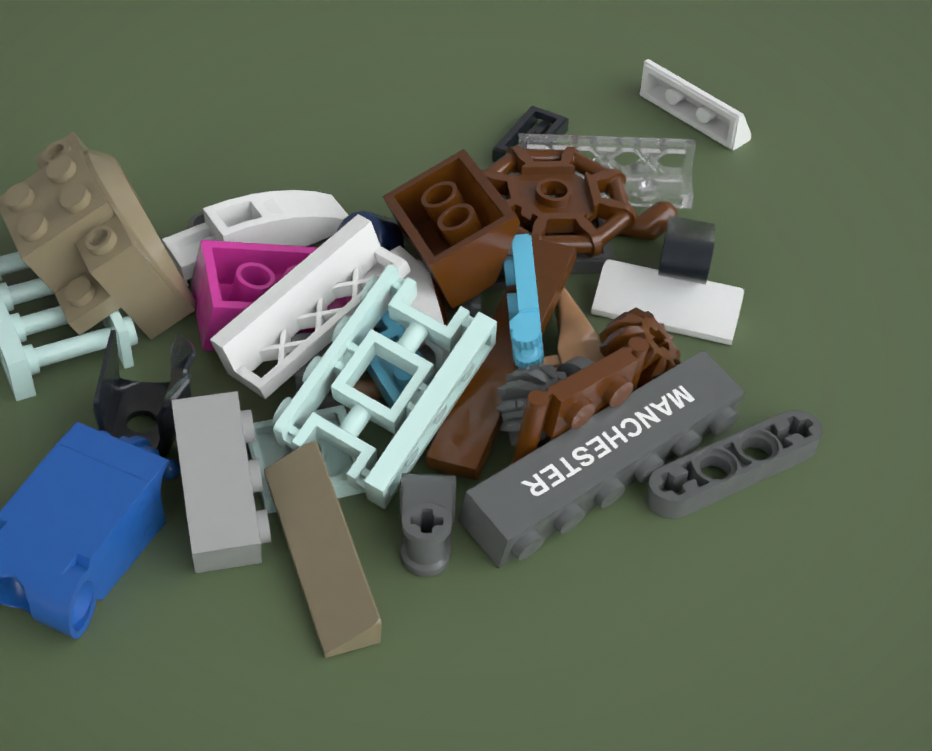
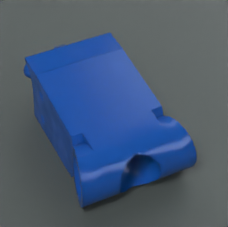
M76 422L0 511V604L26 610L33 617L34 621L68 637L79 639L90 624L97 599L103 600L165 525L166 518L161 500L162 477L169 480L176 478L181 470L178 461L161 457L158 449L151 447L148 439L138 435L130 438L127 436L115 438L107 431H98Z

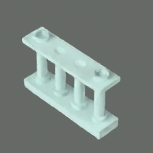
M19 252L0 256V281H2V275L30 268L21 259ZM40 278L12 286H7L6 282L1 283L0 361L16 401L36 396L32 375L40 373V367L105 349L111 329L116 330L118 356L124 369L133 367L131 346L138 344V337L131 317H122L119 310L102 320L105 328L37 348H33L32 344L22 346L21 342L27 341L26 336L68 324L61 306L20 317L19 313L9 314V311L14 310V305L55 294Z

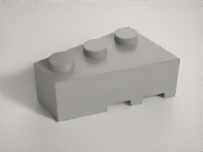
M238 391L171 400L195 573L262 563L261 544L270 543L271 535L267 510L256 511L253 493L263 491L259 459L248 460L246 443L255 442L251 409L240 410Z

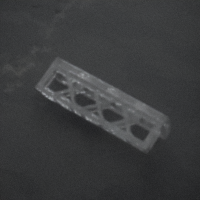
M519 133L518 146L522 149L565 150L567 146L576 147V152L591 151L596 156L593 159L595 162L609 169H619L626 176L625 188L631 206L651 207L657 202L667 201L674 205L675 208H692L694 193L691 173L696 149L695 139ZM622 152H634L640 157L632 165H619L614 160ZM667 153L683 154L681 167H665L657 160ZM575 171L574 174L584 178V175ZM604 192L600 193L601 198L610 199ZM547 195L548 197L555 198V195Z

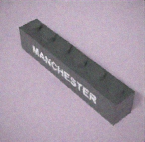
M702 350L633 391L618 407L612 408L608 406L593 415L582 427L568 430L466 491L458 521L498 568L515 557L519 561L525 560L542 546L545 538L556 531H559L561 534L571 531L583 520L586 512L597 505L601 508L610 506L620 498L627 486L637 480L641 484L648 482L653 471L664 466L665 462L675 456L679 459L691 454L699 446L702 439L712 432L715 436L726 432L738 419L739 415L735 411L745 391L705 350Z

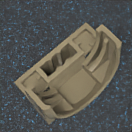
M74 131L61 140L51 143L43 152L34 157L39 168L38 172L23 182L13 185L5 194L0 196V212L21 259L55 293L68 324L79 335L122 308L149 339L152 340L196 310L195 298L141 206L143 204L116 157L111 154L88 149Z

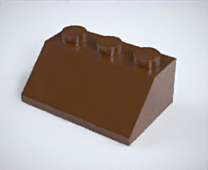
M465 149L382 196L404 237L419 260L424 263L430 272L431 278L452 309L465 301L475 298L480 292L496 283L520 221Z

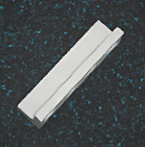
M358 214L214 335L210 341L227 373L266 399L331 342L335 327L345 315L350 317L353 315L361 303L360 296L363 288L370 279H363L365 273L377 263L384 267L391 264L399 269V277L404 278L411 272L407 260L381 247L372 222ZM352 296V300L344 307L327 310L328 305L335 299ZM315 327V332L306 340L291 342V337L298 331ZM278 359V364L262 378L252 372L261 363Z

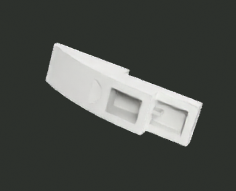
M304 190L269 191L233 198L203 208L205 223L163 238L162 242L183 280L186 281L193 276L201 240L306 247L333 236L342 221L349 215L331 194Z

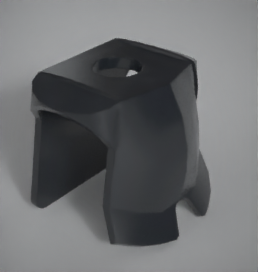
M111 329L93 402V413L98 430L107 431L115 438L122 436L130 438L138 435L148 439L151 447L158 449L160 456L164 458L169 453L176 439L171 400L191 397L190 380L192 375L189 374V368L197 354L192 343L177 333L170 348L171 372L169 382L126 380L120 378L116 330ZM136 416H150L156 421V425L151 430L141 433L133 432L126 426L128 421Z

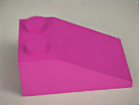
M201 240L191 286L193 297L196 300V315L202 349L216 351L210 339L319 247ZM352 296L335 299L328 305L327 310L344 307L352 300ZM315 327L302 329L296 334L315 332Z

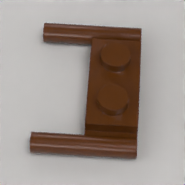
M632 337L628 341L627 348L623 347L548 387L546 392L540 390L531 391L527 397L512 464L537 450L542 431L553 439L570 428L578 429L582 427L593 415L608 406L615 408L621 405L637 388L649 343L641 337Z

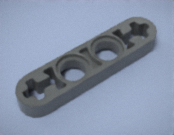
M790 410L778 414L653 471L648 482L646 503L651 511L663 518L677 519L687 516L810 459L818 449L822 425L816 417L802 410ZM758 448L766 452L769 458L754 460L746 456L743 450ZM715 466L724 470L728 476L723 479H712L705 476L701 469Z

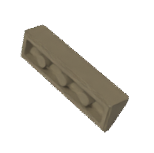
M317 441L309 442L265 468L264 475L324 657L328 658L381 643L382 623Z

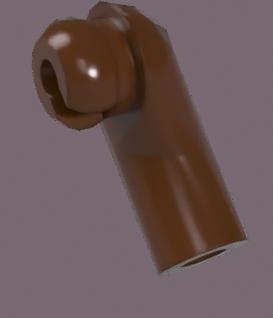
M667 201L657 202L640 215H637L635 224L631 229L623 230L618 235L655 240L666 232L669 215L678 217L677 210L674 205Z

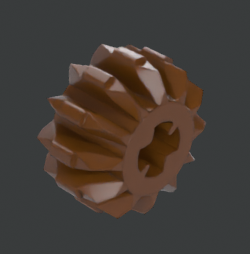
M635 307L629 312H623L607 324V328L599 334L602 344L599 349L604 357L623 347L627 348L628 341L632 337H641L649 343L636 390L681 363L679 360L681 357L680 350L672 341L674 337L665 330L664 323H658L654 315L649 311L644 312Z

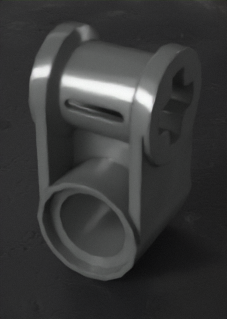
M402 473L400 494V522L402 526L401 560L406 570L414 575L423 577L435 576L443 572L449 565L451 529L455 521L456 475Z

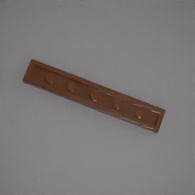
M532 238L541 332L543 335L576 262L577 255L576 247ZM516 285L507 287L492 318L497 321L496 344L440 426L426 455L427 467L430 469L478 480L503 422L502 414L495 409L502 404L497 388L506 384L507 374L519 369L518 366H515V361L513 360L507 293H517Z

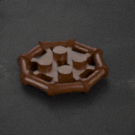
M516 145L507 148L506 155L485 170H481L500 195L506 196L505 201L517 215L520 225L516 235L529 233L533 239L576 247V254L584 253L589 258L600 255L602 247L621 231L631 229L637 218V212L630 205L626 192V176L617 168L609 169L576 152L577 147L567 145L565 149H522ZM575 171L584 175V178L574 174ZM604 192L610 199L601 198L600 193ZM547 195H555V198L548 197ZM596 217L606 220L596 229L591 223ZM545 233H574V235H545Z

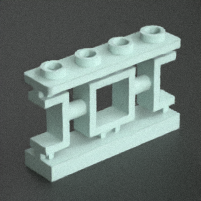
M391 264L387 265L380 277L374 275L368 280L361 293V303L351 317L345 315L339 321L332 334L331 341L333 343L323 357L317 355L311 360L302 378L304 384L293 399L287 397L282 401L272 421L277 444L285 450L292 448L295 451L309 442L316 441L319 437L355 458V462L346 473L348 485L356 490L360 488L365 491L367 499L383 509H386L400 488L402 473H410L496 344L497 321L481 312H478L475 318L470 316V311L460 306L447 326L410 305L417 296V282L409 277L406 280L399 277V269ZM388 308L389 318L407 328L397 343L373 330ZM425 338L451 352L435 377L434 364L415 354ZM375 355L413 376L391 409L353 388ZM330 390L334 400L351 409L339 427L315 413ZM369 420L395 434L379 460L376 448L357 438Z

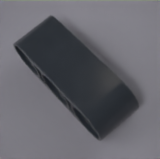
M669 215L658 275L706 285L714 250L715 224Z

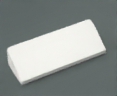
M650 59L644 61L640 96L732 151L750 141L751 132L743 113Z
M607 259L604 262L591 314L615 319L623 312H629L637 307L644 312L649 311L652 313L658 323H664L666 331L732 345L744 296L742 288L708 280L705 285L660 276L657 269Z

